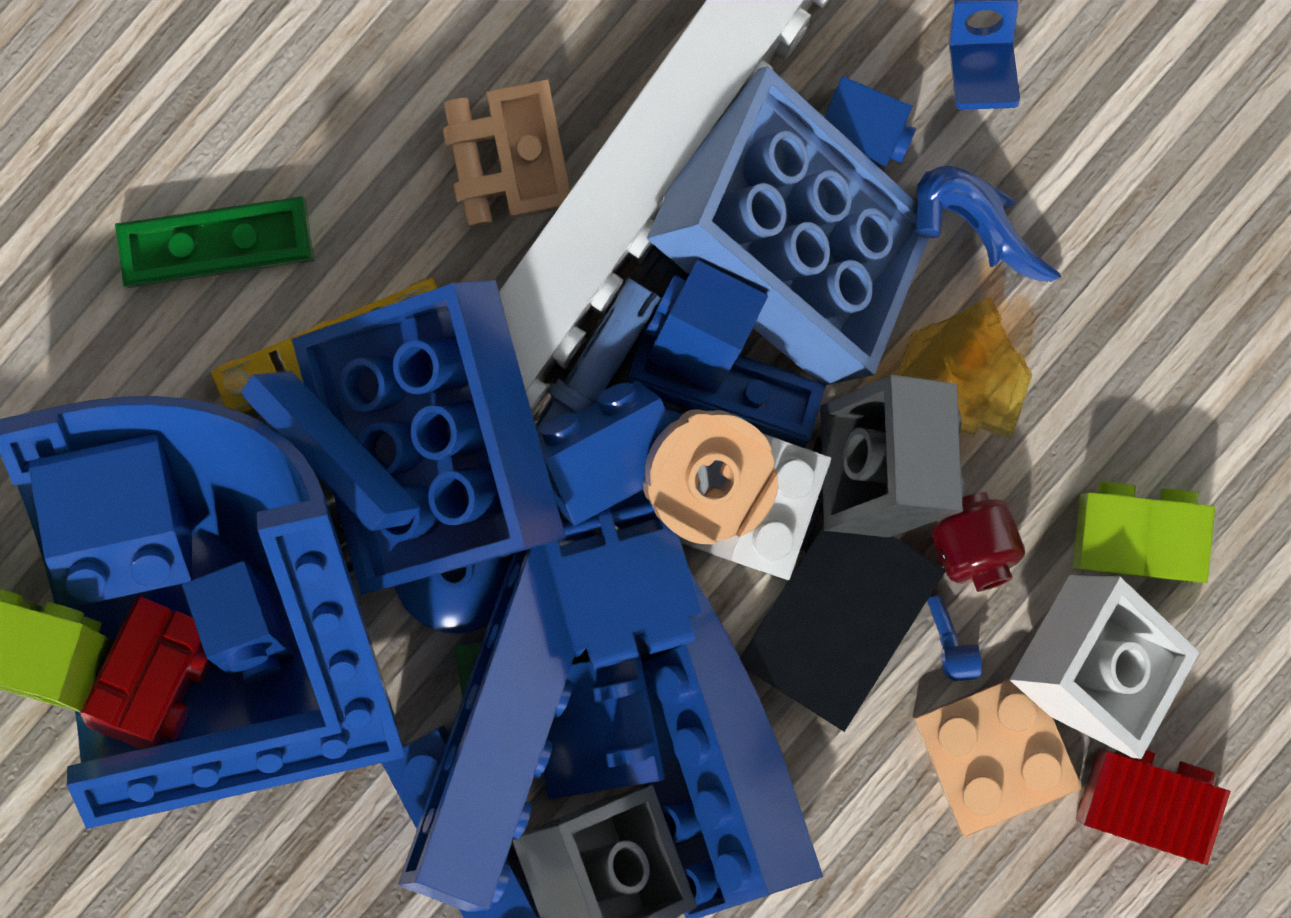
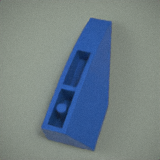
M690 572L702 611L700 617L690 619L696 640L650 654L644 633L633 636L637 650L640 652L665 776L664 780L645 783L644 785L645 787L650 785L654 787L697 905L696 908L684 913L685 918H701L822 878L823 874L782 751L759 696L726 630Z

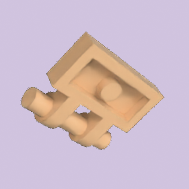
M548 79L486 91L490 117L473 120L468 98H457L444 102L448 126L442 129L446 148L453 149L459 182L454 183L453 187L457 204L464 205L468 227H478L492 223L488 199L502 195L507 197L511 219L558 210L570 193V186ZM495 139L502 172L484 176L477 144Z

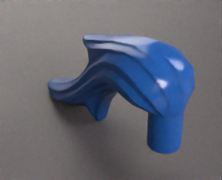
M942 166L925 172L916 190L918 200L915 226L916 235L923 238L939 237L941 234L943 209L949 210L964 218L979 234L987 250L990 267H994L1002 260L1013 270L1030 279L1052 282L1061 278L1057 270L1044 262L1028 247L1010 223L1004 209L1015 206V199L965 169Z

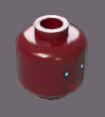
M979 492L962 497L963 512L938 520L932 528V537L947 576L955 583L967 584L973 582L977 592L990 590L1011 581L1013 577L1010 568L1017 565L1024 558L1025 546L1009 506L1002 500L989 499L987 492Z

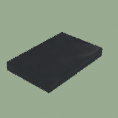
M823 524L791 574L790 580L786 582L739 658L747 671L845 732L943 577L945 569L894 536L879 537L824 531Z

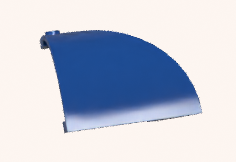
M161 396L95 399L0 419V455L13 486L17 485L42 556L55 604L62 605V602L44 558L29 474V461L158 433L192 533V580L245 561L272 588L295 654V658L280 663L282 669L279 673L252 683L244 682L243 678L233 679L213 663L204 682L199 684L192 681L182 704L189 706V712L183 729L175 742L165 739L162 745L138 749L126 744L122 740H116L90 729L85 725L80 712L75 711L81 763L67 766V787L86 829L406 758L397 720L323 491L312 467L303 454L285 436L264 422L240 411L203 401ZM182 584L70 607L83 612L84 617L101 622L102 625L99 633L115 641L136 597L141 596L163 605L171 611H178L193 617Z

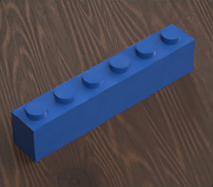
M561 519L562 525L570 523ZM588 531L558 540V544L561 546L599 534ZM543 545L516 552L512 555L398 882L400 887L467 912L489 910L491 902L497 903L506 889L510 877V866L504 863L512 840H518L528 824L531 814V803L526 802V798L533 777L539 778L542 775L550 759L552 742L546 739L554 716L559 717L563 713L570 699L573 683L567 679L574 656L579 657L584 651L574 652Z

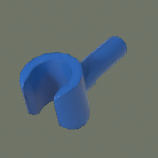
M942 595L929 598L927 603L939 632V640L942 645V668L944 674L953 681L976 680L982 674L978 644L958 646L957 635Z

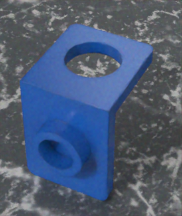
M953 0L948 45L955 105L958 109L1018 107L1020 92L1013 47L1018 0ZM982 10L995 11L1002 16L998 23L987 28H974L966 23L970 15Z

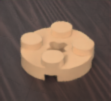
M697 409L682 414L677 421L667 426L653 443L646 459L643 491L657 517L674 533L694 543L704 545L717 544V540H727L735 535L741 537L753 531L765 519L777 495L778 473L774 470V458L770 452L772 451L767 438L755 426L743 418L726 411H703ZM714 460L723 461L720 473L727 478L725 485L721 489L711 486L705 494L700 493L697 490L700 485V479L696 476L699 468L702 465L710 466Z

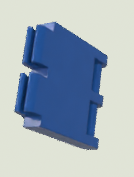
M650 501L611 512L608 508L576 526L572 523L562 525L565 537L595 529H600L601 535L559 546L558 541L543 545L573 650L576 652L587 649L593 670L638 658V650L633 636L636 634L644 633L650 654L696 640L690 619L700 617L702 611L679 535L669 529L658 517L655 520L616 530L614 525L655 513Z

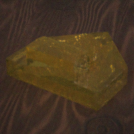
M991 297L967 307L965 311L937 324L932 323L912 332L907 340L896 375L957 383L958 409L962 419L961 431L975 435L978 429L981 428L1010 439L1015 432L1032 373L1021 353L1016 352L1001 324L1002 318Z

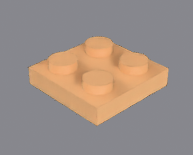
M1011 677L913 717L963 837L1082 789L1054 719L1010 681Z

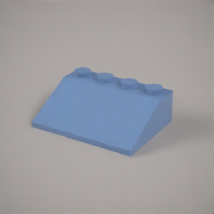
M766 66L758 69L670 185L646 239L688 274H690L698 259L769 295L753 328L815 381L828 385L875 375L929 238H923L915 234L918 203L770 67Z

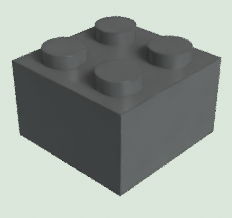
M891 374L820 406L822 455L831 458L823 482L824 531L892 537L963 512L962 496L965 483L960 463L959 433L962 419L958 409L957 383Z
M653 785L604 798L523 833L518 840H512L540 918H676L697 907Z

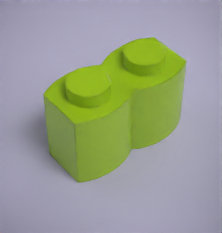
M1097 482L1096 493L1087 492L1079 494L1072 569L1208 583L1215 506L1198 504L1199 492L1161 488L1160 499L1153 500L1135 497L1136 485Z

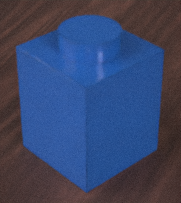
M844 76L841 77L824 116L826 120L882 171L885 170L890 159L902 163L916 131L915 127L906 124L913 106Z

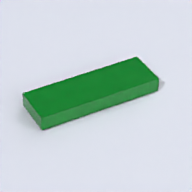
M303 196L115 224L123 286L126 288L315 261L307 204Z

